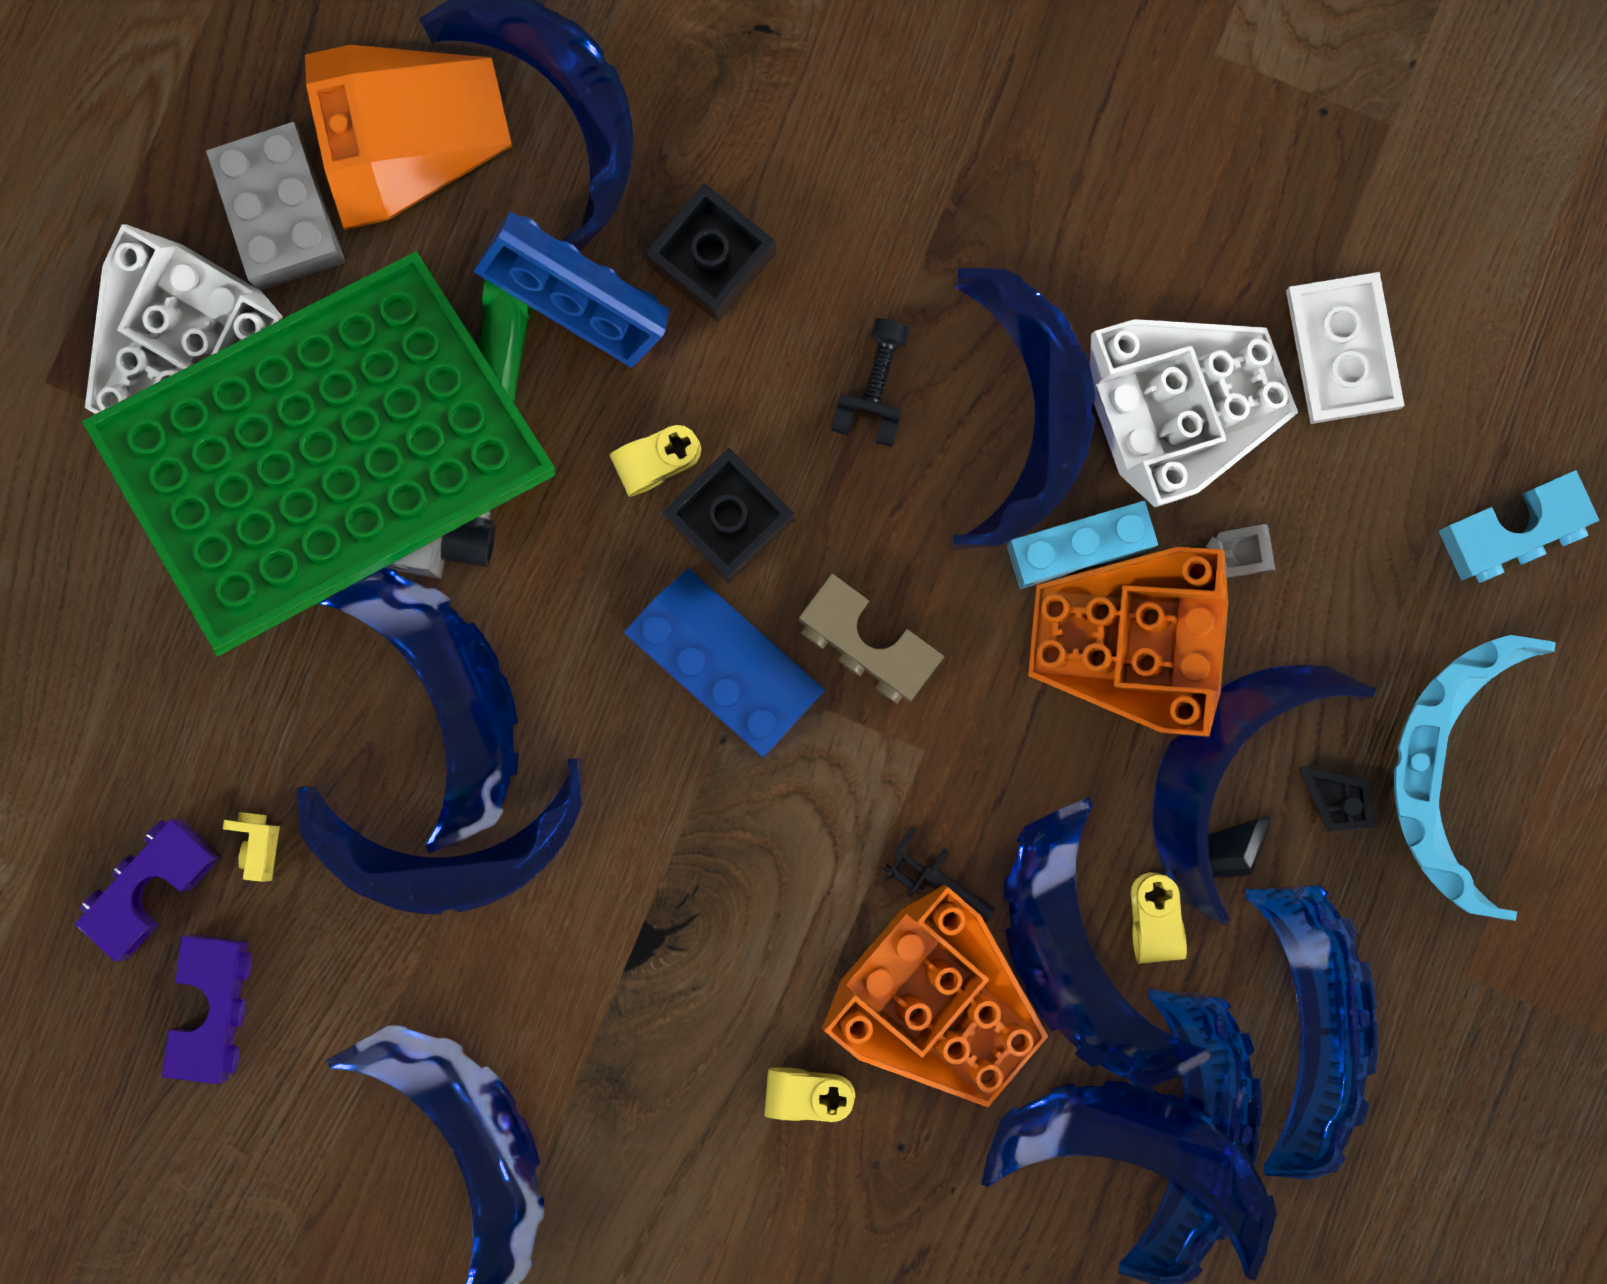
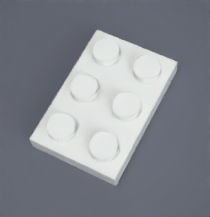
M1380 272L1289 287L1286 290L1310 424L1403 408L1404 400Z

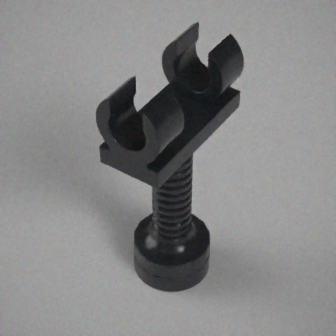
M876 318L874 320L870 337L876 340L877 347L879 348H876L875 361H873V366L871 367L873 370L870 371L869 383H867V388L865 389L867 392L864 393L863 399L844 394L840 395L832 425L833 432L848 435L854 411L857 410L882 417L876 443L890 447L893 446L902 410L882 405L880 400L882 399L881 395H883L882 391L885 389L883 386L887 382L888 369L891 367L889 364L892 363L893 351L897 347L906 346L910 327L887 319Z

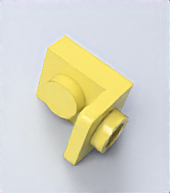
M239 812L238 821L224 820V830L249 833L248 841H243L239 852V868L244 869V880L272 881L280 826L266 824L267 815Z

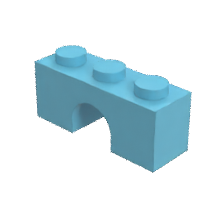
M1577 470L1521 494L1529 511V522L1522 533H1513L1506 530L1499 523L1492 507L1439 530L1461 581L1476 576L1478 583L1484 582L1504 573L1505 571L1501 564L1517 557L1520 565L1547 554L1543 546L1559 539L1563 547L1589 536L1585 527L1600 520Z
M1141 501L1012 539L1007 545V549L1021 590L1062 578L1069 573L1105 562L1109 564L1150 552L1158 546V541L1146 503Z

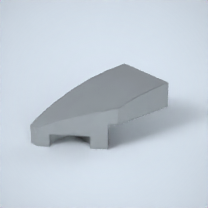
M1267 524L1220 532L1216 538L1212 537L1206 545V549H1223L1225 551L1226 578L1276 570Z

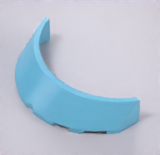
M1508 635L1479 645L1466 652L1445 667L1425 688L1414 704L1401 733L1397 748L1399 759L1394 768V794L1402 832L1414 858L1431 882L1448 899L1467 913L1516 921L1517 911L1498 908L1474 886L1470 873L1463 866L1459 865L1449 846L1439 809L1448 737L1464 707L1487 682L1505 669L1525 659L1555 652L1556 642Z

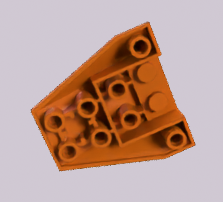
M345 45L305 55L306 87L324 169L344 230L388 221L512 147L494 63L491 57L359 45Z
M1174 547L1037 584L1028 676L1158 732L1209 737L1221 694L1228 611L1225 551L1223 549Z
M946 885L941 886L900 910L841 979L822 1027L824 1032L860 1061L985 1107H989L1048 1038L1045 1029L983 918Z

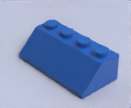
M511 211L496 230L473 271L631 368L662 338L666 330L669 308L660 304L653 294L646 290L634 288L620 279L613 269L604 265H597L581 255L574 245L566 241H558L540 230L538 224L532 219L518 216Z
M689 568L656 596L624 632L630 640L762 758H765L825 691L823 687Z

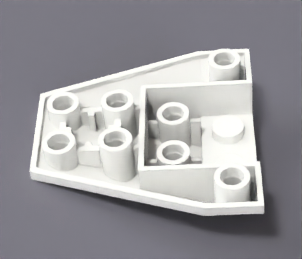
M123 224L102 267L85 408L96 414L283 319V316L259 289L188 247Z
M1134 319L1091 333L1090 395L1120 476L1154 507L1199 493L1298 413L1267 328Z

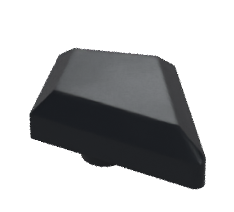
M1305 766L1299 768V773L1327 832L1375 827L1370 781Z
M1264 816L1204 835V878H1231L1234 876L1252 875L1271 827L1270 817Z

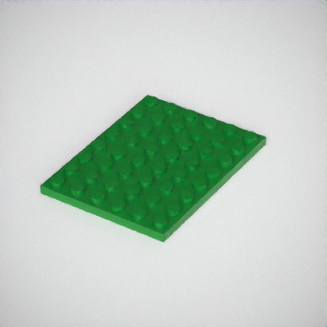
M417 251L81 421L216 657L556 475L552 462Z

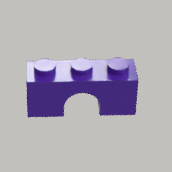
M170 819L167 823L164 820L158 822L144 837L143 840L147 843L144 849L136 857L133 855L127 856L112 872L115 880L104 892L100 889L95 891L80 907L84 914L77 920L75 925L115 962L128 960L159 926L145 912L142 904L144 888L151 880L161 877L172 884L179 892L191 891L222 857L182 819Z
M195 934L182 936L175 983L193 985L201 989L209 1002V1014L206 1021L199 1028L177 1027L168 1030L162 1077L220 1084L229 1079V1073H235L239 1060V1046L233 1045L235 1029L242 1026L246 1010L245 999H240L242 980H248L252 967V953L246 952L248 941Z

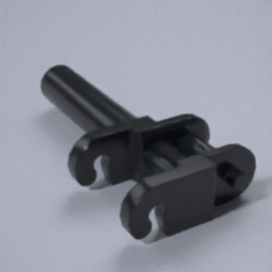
M911 826L906 836L891 855L896 861L892 867L888 864L884 867L883 870L887 874L883 880L888 881L891 877L910 889L907 895L910 898L914 892L918 894L922 892L923 888L919 885L924 878L929 881L930 886L935 890L946 885L979 913L986 924L996 908L938 869L948 855V850L945 848L942 850L931 868L922 866L906 855L904 848L917 830ZM902 860L921 873L916 881L897 869Z

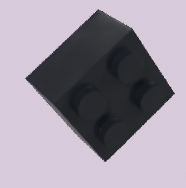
M703 183L645 252V256L650 268L715 321L719 322L776 254V244L774 239Z
M730 448L718 457L662 512L665 520L728 584L795 521L794 513Z

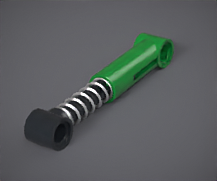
M485 279L482 298L483 317L478 348L513 403H515L527 322L532 315L533 308ZM490 511L442 536V560L485 567L490 565L496 535V523L490 520Z

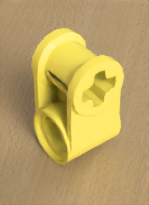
M674 425L649 437L638 439L618 448L610 454V458L628 496L632 497L660 485L666 479L696 465L701 457L702 449L700 441L692 430L685 426ZM680 437L684 443L691 441V445L685 448L687 456L679 459L675 453L668 455V451L674 448L672 440Z
M1147 872L1141 874L1134 880L1130 893L1133 913V946L1137 963L1186 959L1187 944L1181 916L1178 886L1172 879L1159 873ZM1153 883L1165 891L1164 896L1157 898V905L1145 899V892L1153 890Z
M768 1068L765 1117L791 1121L816 1120L837 1122L846 1118L852 1111L855 1100V1088L845 1076L809 1072L797 1068ZM830 1087H837L839 1096L846 1097L847 1099L840 1101L838 1108L835 1109L829 1107V1100L821 1098V1095L828 1094Z

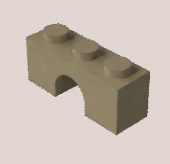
M832 573L799 617V622L805 626L801 634L821 649H824L827 643L842 653L838 661L859 677L864 671L880 681L875 688L892 702L898 704L903 698L910 704L944 656L908 629L889 648L874 649L866 645L858 635L857 621L869 605V600Z

